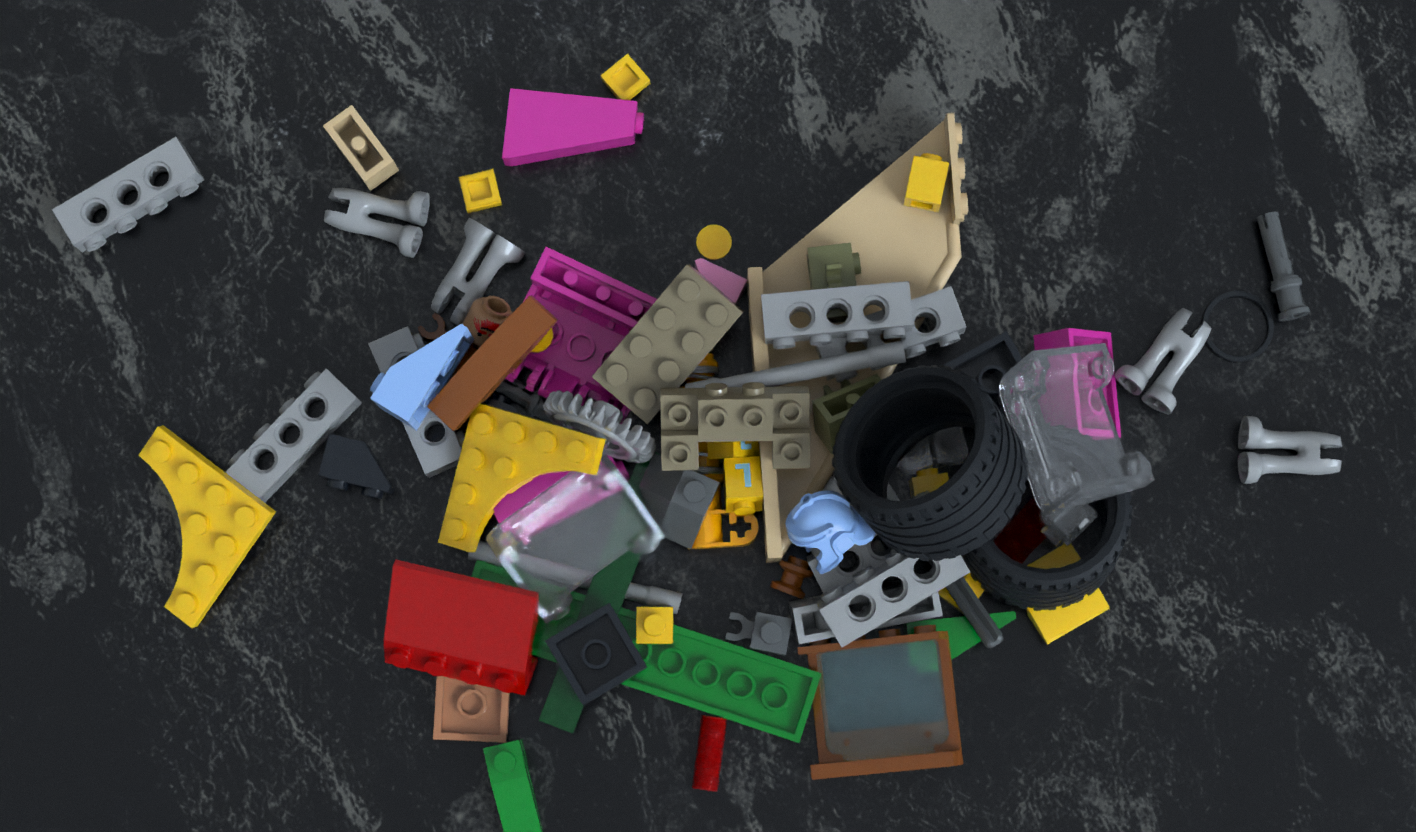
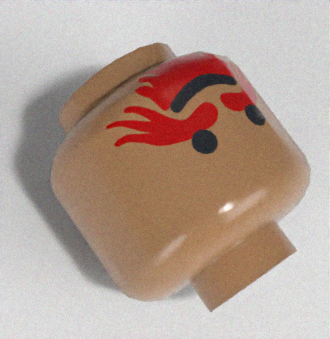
M497 296L480 297L472 303L462 324L468 327L474 337L472 345L476 348H479L513 313L509 304L504 299Z

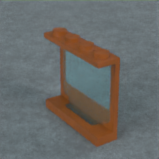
M924 625L914 627V634L901 635L900 629L878 631L879 638L866 639V636L863 635L844 647H841L839 643H831V638L809 642V646L798 647V655H808L809 669L822 673L813 699L819 764L810 765L812 780L963 765L948 631H936V625Z

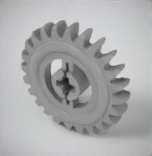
M553 391L547 397L543 408L548 419L553 424L606 439L602 454L634 463L647 462L652 458L656 450L655 439L650 437L649 432L642 431L641 425H635L630 431L631 418H626L620 424L623 413L617 407L601 400L594 402L592 398H589L583 407L581 406L582 396L578 393L573 398V394L569 391Z

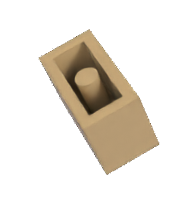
M352 105L323 125L330 138L370 191L399 171L394 160Z

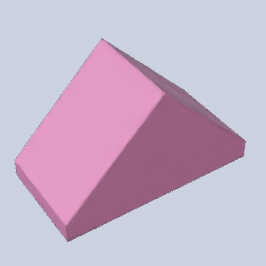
M703 258L695 260V269L738 305L747 286V279Z

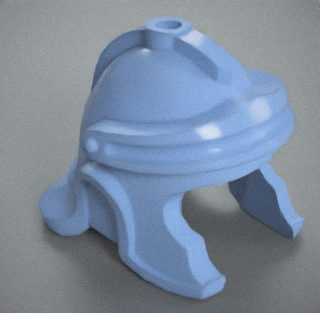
M829 490L805 494L800 502L790 511L785 523L788 537L793 544L806 547L808 553L811 551V548H818L820 550L819 555L816 557L818 561L816 570L820 574L827 573L835 568L843 560V553L854 544L859 546L866 545L876 535L854 507L849 505V502L843 495Z

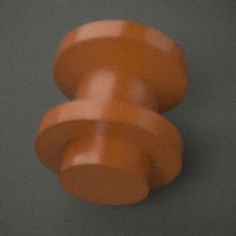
M790 555L788 561H779V565L784 570L782 577L778 581H772L770 587L804 599L806 594L801 589L804 578L813 577V572L808 570L809 564L807 561Z

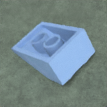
M463 324L456 326L392 365L386 374L381 372L370 388V391L373 392L370 399L380 409L417 431L430 410L427 406L447 384L474 341V337L468 327Z

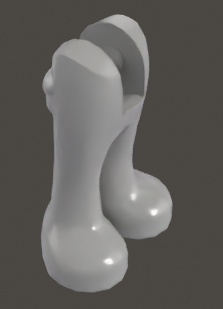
M332 188L328 198L349 205L347 214L325 210V223L344 231L373 236L392 242L398 246L402 255L411 258L415 257L423 237V231L420 227L386 223L372 219L368 215L370 213H377L424 227L429 212V193L416 191L409 200L402 201L356 189Z
M471 218L467 220L464 226L465 243L453 266L439 285L431 304V309L437 314H441L454 295L460 297L461 300L450 318V322L456 325L463 323L472 303L476 299L483 297L498 270L505 263H518L525 255L523 250ZM492 241L475 275L467 282L466 277L474 262L481 255L484 248Z
M1185 308L1177 311L1165 324L1151 347L1135 365H1123L1115 373V378L1127 391L1133 395H1139L1163 358L1170 351H1173L1174 355L1170 362L1141 398L1145 404L1165 414H1171L1177 401L1172 394L1173 388L1185 369L1203 348L1212 329L1203 321L1191 334V337L1184 333L1181 329L1185 327L1187 320L1193 313Z
M1244 416L1238 434L1239 449H1292L1297 451V455L1277 456L1242 452L1238 456L1240 480L1243 484H1252L1258 482L1261 475L1268 473L1324 475L1340 472L1342 460L1320 459V448L1342 447L1341 437L1316 431L1281 432L1267 430L1263 428L1259 418Z

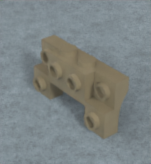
M749 382L743 384L742 387H727L723 383H710L705 385V388H660L662 471L699 470L698 442L772 441L773 469L810 468V393L808 386L765 387L762 383Z

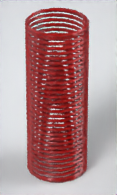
M701 715L700 723L702 724H700L698 738L700 740H698L697 745L700 747H697L696 755L698 756H695V762L697 763H695L694 769L697 770L693 772V778L695 779H692V785L695 786H692V788L718 791L719 771H721L722 764L721 755H723L722 748H724L725 741L724 732H726V726L724 725H727L728 719Z

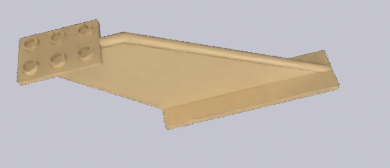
M954 112L946 113L944 120L767 269L763 272L762 267H750L747 269V296L753 372L819 359L816 347L810 345V340L795 342V347L774 349L773 344H765L761 294L811 290L806 256L808 247L851 243L852 253H859L861 274H855L856 286L909 281L911 300L943 289L961 258L959 224L964 222V214H968L967 194L960 192L961 179H965L964 158H958L957 155L958 144H962V127L960 122L955 123ZM923 153H930L942 157L944 162H949L939 213L904 206L913 156L921 157ZM870 305L864 309L863 313L866 316L882 309L877 305ZM796 312L790 317V322L796 328H804L809 325L811 319L804 312ZM925 317L918 318L914 322L917 330ZM838 322V323H832V324L840 325V324H843L844 322ZM880 334V338L885 344L901 340V338L884 339L883 334ZM849 342L845 347L847 353L866 350L862 342ZM898 364L889 365L874 371L871 368L857 370V376L848 381L854 384L876 374L881 379L887 378L892 375ZM825 376L779 385L808 386L810 468L773 469L772 441H759L766 563H778L781 561L792 543L788 537L785 524L790 511L800 502L805 494L823 491L835 469L832 466L834 454L830 453L815 432L812 400L824 396L823 386L828 385L832 391L841 389V384L836 381V378L827 381Z

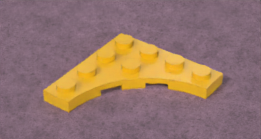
M480 403L469 418L438 543L466 552H476L484 528L495 512L493 510L494 507L507 494H512L521 486L532 481V478L543 474L576 471L597 475L606 439Z
M162 425L156 428L139 456L151 466L165 484L173 499L181 526L182 558L180 571L172 594L164 607L189 627L195 628L200 624L276 511Z

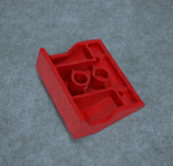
M395 560L384 632L385 663L393 664L399 668H410L427 672L433 676H444L461 680L471 685L478 684L495 688L505 693H516L525 696L538 663V658L532 657V644L538 624L539 592Z

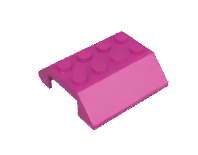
M545 247L530 278L532 285L524 301L532 295L558 319L552 327L553 340L546 350L538 353L530 352L517 369L507 375L505 379L514 382L521 370L527 368L533 372L526 381L525 389L534 392L542 381L538 395L546 399L551 392L560 390L562 392L569 391L573 396L579 393L583 398L581 406H584L588 398H592L594 401L601 400L617 407L623 413V418L620 422L622 424L630 409L593 379L592 375L657 299L553 249Z

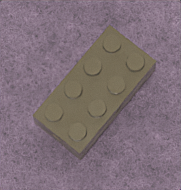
M687 264L592 375V378L648 424L661 409L660 388H679L736 322L744 310L695 268Z

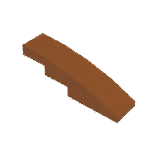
M532 295L529 296L477 349L427 407L452 431L459 429L479 404L489 398L507 375L517 369L558 319Z

